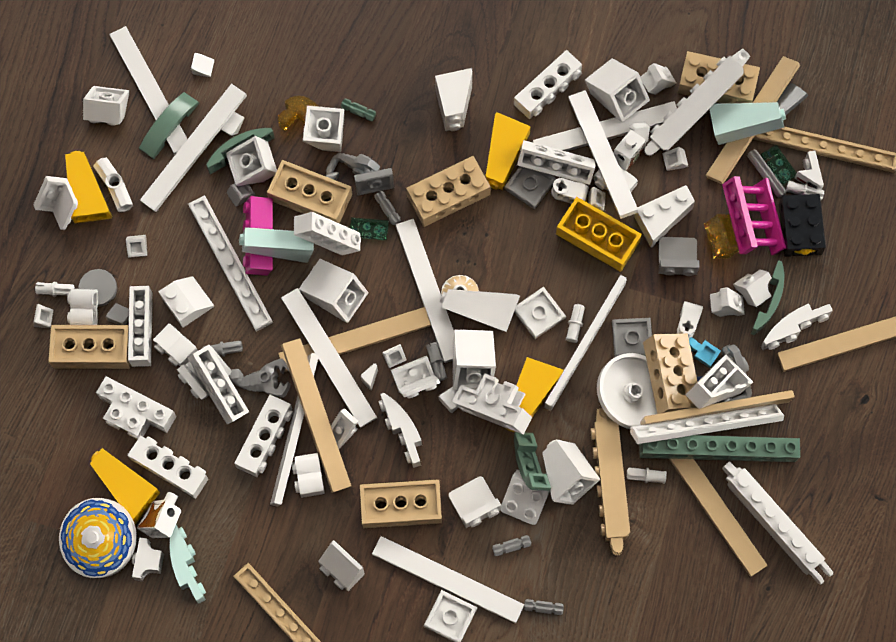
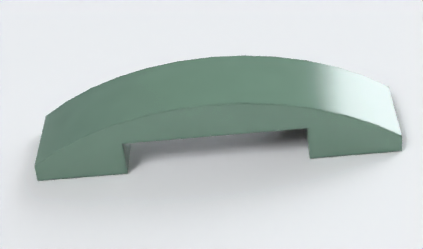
M185 92L178 96L154 122L139 149L155 159L165 146L164 142L185 116L189 117L199 102Z
M271 128L254 129L241 133L225 142L214 152L206 164L210 175L226 166L225 158L228 151L254 136L269 142L275 138L273 130Z
M779 260L770 280V284L775 285L776 289L767 313L759 311L751 331L752 335L757 334L765 327L780 302L784 288L783 263Z
M515 432L516 460L524 483L531 490L550 491L551 485L547 474H542L535 453L538 446L534 434L525 432L523 435Z

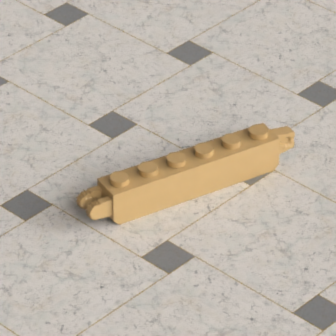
M603 408L596 410V422L594 423V428H591L590 431L591 440H595L596 446L592 448L593 459H597L598 465L594 467V470L601 479L599 480V485L596 486L597 497H601L602 504L598 505L599 516L603 517L604 523L600 525L601 536H605V542L610 541L611 553L618 556L623 550V540H626L630 533L619 425L608 417Z

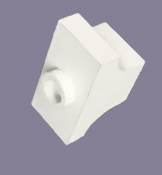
M655 63L650 65L648 71L640 77L647 91L655 95L661 90L676 84L669 69Z
M728 287L721 288L719 292L710 294L711 311L713 314L719 317L745 315L743 296Z
M139 538L137 553L134 552L132 557V564H134L132 577L138 581H143L149 573L161 574L164 553L160 550L152 549L151 542L146 538Z

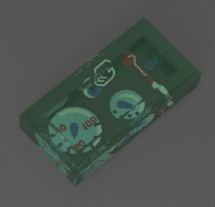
M777 145L761 153L760 156L782 185L795 178L796 171Z
M351 217L350 229L359 232L361 238L387 240L388 220Z

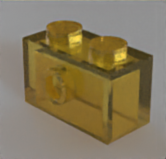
M717 214L704 224L714 258H730L739 252L730 214Z

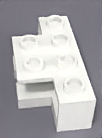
M484 374L476 390L460 385L452 402L462 411L524 435L532 417L523 408L519 407L525 393L518 391L519 388L516 385L506 381L503 385L499 384V380L496 377Z
M107 376L96 392L100 399L111 404L103 417L106 423L118 430L122 428L128 431V435L137 440L140 436H144L150 425L167 433L177 417L173 410Z

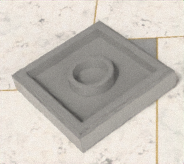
M520 166L505 185L504 190L533 209H536L553 186L556 178L550 174Z
M391 168L354 175L357 195L394 188Z
M651 318L612 320L614 358L626 353L646 356L643 342L652 336Z

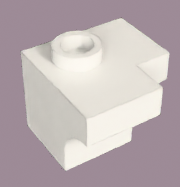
M759 269L753 275L746 274L733 284L749 305L757 307L771 297L768 291V283L772 277L767 271Z

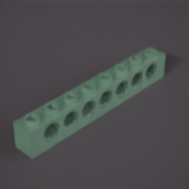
M691 435L639 444L640 458L796 462L800 458V438Z

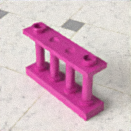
M734 176L723 183L722 186L739 253L747 254L758 246H769L771 255L786 249L769 179L765 178L754 186H742L740 177ZM744 193L756 194L758 204L746 203ZM749 211H760L762 221H751ZM753 228L765 229L767 239L755 238Z

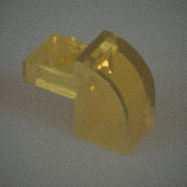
M304 96L290 97L285 101L286 110H283L278 116L279 127L285 131L297 118L305 124L307 106H319Z

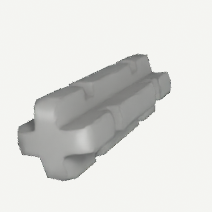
M383 191L376 193L375 199L380 204L385 215L389 217L391 224L396 225L401 221L400 216L395 212L396 210L390 201L386 199L385 193Z
M526 535L522 536L521 539L516 538L503 542L502 545L500 543L493 545V553L495 556L503 555V552L509 553L519 550L521 547L531 546V540Z
M525 600V611L535 610V612L551 614L553 612L555 615L563 614V604Z

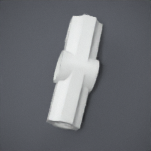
M107 157L99 159L93 167L108 187L118 212L130 210L133 207V203L122 177L117 173ZM113 182H119L117 186H111Z

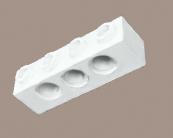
M566 50L514 97V106L528 119L539 115L543 110L542 107L552 103L559 92H564L572 80L575 81L581 76L582 64ZM559 72H564V73H566L567 75H565V76H560L558 73H559ZM546 84H552L553 87H552V88H548V87H546L545 85H546ZM539 96L540 99L535 100L532 97Z
M523 140L517 165L590 185L596 161L595 159Z
M314 212L294 217L295 236L340 255L360 251L361 237L359 232Z
M130 286L128 361L132 367L151 366L153 293L149 286Z
M210 345L188 357L189 362L226 424L237 420L249 412Z
M269 395L234 463L236 468L255 477H258L259 473L264 472L268 456H272L276 446L274 444L277 438L280 439L284 433L283 426L285 422H289L293 415L290 403ZM272 416L279 417L276 423L269 422ZM269 433L270 438L264 441L260 439L261 435ZM255 450L262 452L258 458L251 456Z
M140 436L129 452L128 457L196 499L209 480L205 475L206 471L198 466L195 468L190 466V462L182 456L179 458L172 455L174 452L165 446L160 448L156 445L157 442L148 436L145 439ZM157 452L158 455L155 459H148L150 453ZM174 462L173 468L165 469L166 463ZM190 472V477L183 480L181 479L182 473Z

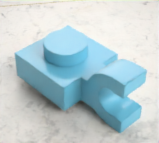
M692 337L689 339L691 351L696 352L694 358L710 368L721 350L706 340L703 344H700Z

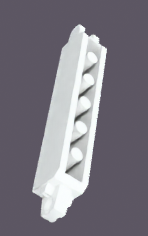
M743 48L732 57L729 56L727 59L723 57L716 64L718 68L714 72L710 70L703 77L705 81L701 85L697 83L690 90L692 94L687 99L683 97L677 103L678 108L674 113L670 111L663 118L665 122L661 126L657 124L650 131L652 134L650 139L652 140L644 150L646 155L652 156L660 148L663 151H668L743 75V66L750 57Z
M730 461L723 466L722 469L728 475L726 480L728 481L729 489L806 575L810 574L818 584H822L824 580L815 570L817 566L826 575L832 576L833 571L824 562L825 558L745 468L743 470L740 467L736 468Z

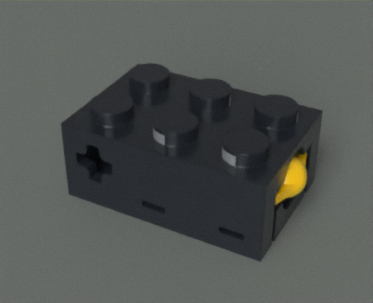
M820 194L782 196L779 201L781 230L786 249L783 250L784 257L791 255L810 256L814 255V253L815 255H822L826 244Z

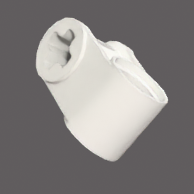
M558 178L553 183L551 194L557 200L572 204L576 196L586 201L589 187L584 183Z
M684 301L677 334L687 333L688 339L693 337L703 306Z

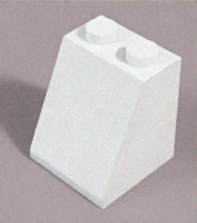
M613 58L585 79L591 95L621 122L625 121L650 101L639 73Z
M472 68L435 76L436 95L445 131H457L464 127L472 90Z
M319 259L299 288L308 300L346 323L350 321L369 293L353 273L322 259Z
M454 330L453 390H458L460 385L476 390L484 374L493 377L495 374L496 362L493 331Z
M556 439L551 441L542 452L546 473L551 485V497L554 502L573 505L601 480L575 443Z

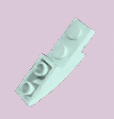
M175 525L170 537V557L175 577L181 589L184 590L189 587L195 600L201 603L206 600L203 595L206 591L202 583H197L195 577L198 575L193 565L188 566L195 562L193 556L196 553L191 544H186L184 539L187 536L183 528H178Z

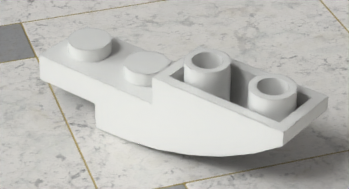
M807 304L788 314L769 332L761 346L762 350L769 348V350L775 349L780 346L779 343L785 341L786 343L793 342L797 339L801 330L810 327L811 323L816 321L821 323L828 320L833 311L830 304L812 310L810 305Z
M382 393L381 400L378 402L381 411H386L388 418L385 419L388 430L392 429L393 434L401 432L398 436L401 445H406L407 452L404 453L407 462L412 463L413 468L421 466L416 447L422 445V441L414 423L395 400Z

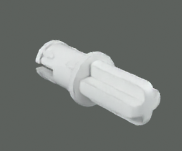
M788 181L786 192L797 195L820 194L821 200L824 196V191L821 189L818 190L807 186L808 184L804 185Z
M37 282L35 287L36 294H49L53 297L57 295L68 296L71 289H75L74 285L58 284L57 282Z
M574 305L571 320L568 321L569 328L566 341L578 342L580 327H583L582 319L585 310L583 305Z
M628 468L627 479L645 481V483L659 482L665 484L666 471L649 470V468Z

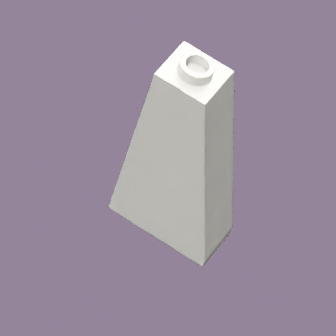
M448 289L447 293L443 291L440 303H443L442 308L507 332L520 295Z

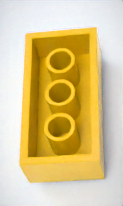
M577 196L556 229V235L619 272L623 270L640 243L642 236L641 233Z

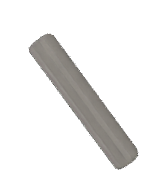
M757 150L750 151L747 157L763 179H769L770 187L778 198L785 195V188Z

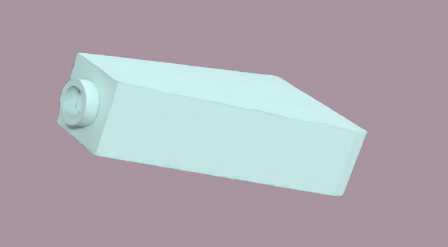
M778 102L714 104L710 108L714 135L718 145L784 128L783 120H786L784 108L780 109Z
M245 227L243 234L239 236V245H242V252L308 263L314 251V243L295 236L294 231Z

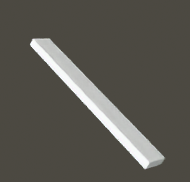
M125 26L111 33L110 37L155 120H157L169 104ZM180 124L167 138V142L174 155L187 141V137Z
M233 84L228 87L140 199L142 203L155 212L160 208L247 97L246 93Z
M586 90L568 96L620 219L638 213L636 203Z
M675 101L637 111L623 122L615 117L600 121L607 140L627 135L631 130L629 128L631 124L645 122L650 128L655 127L657 124L660 126L665 122L663 118L670 111L674 113L677 107ZM581 127L533 140V143L565 152L588 146Z
M205 195L188 203L255 331L257 332L272 324L271 317L250 278L245 274L243 265Z
M411 219L396 224V229L426 309L442 358H444V363L453 361L454 330L447 310L442 308L443 303H440L441 294L415 221Z
M620 275L546 400L544 408L549 411L553 409L626 285V277Z
M297 288L281 297L315 354H318L320 363L353 417L359 421V427L362 428L377 419V416L299 289Z
M311 353L307 357L313 376L319 358L318 354ZM297 396L270 503L273 506L282 504L304 417L299 396Z
M774 404L631 427L630 433L637 444L779 422L784 420V414Z
M382 536L372 555L515 624L524 607V604Z

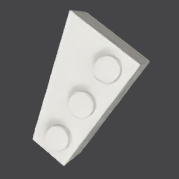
M686 185L637 207L638 213L634 214V218L651 248L693 209L695 200Z
M725 355L685 395L698 409L741 394L753 381Z

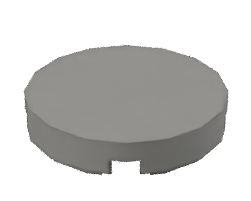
M95 269L84 274L78 288L97 289L98 307L107 305L108 302L114 299L117 293V282L108 271Z

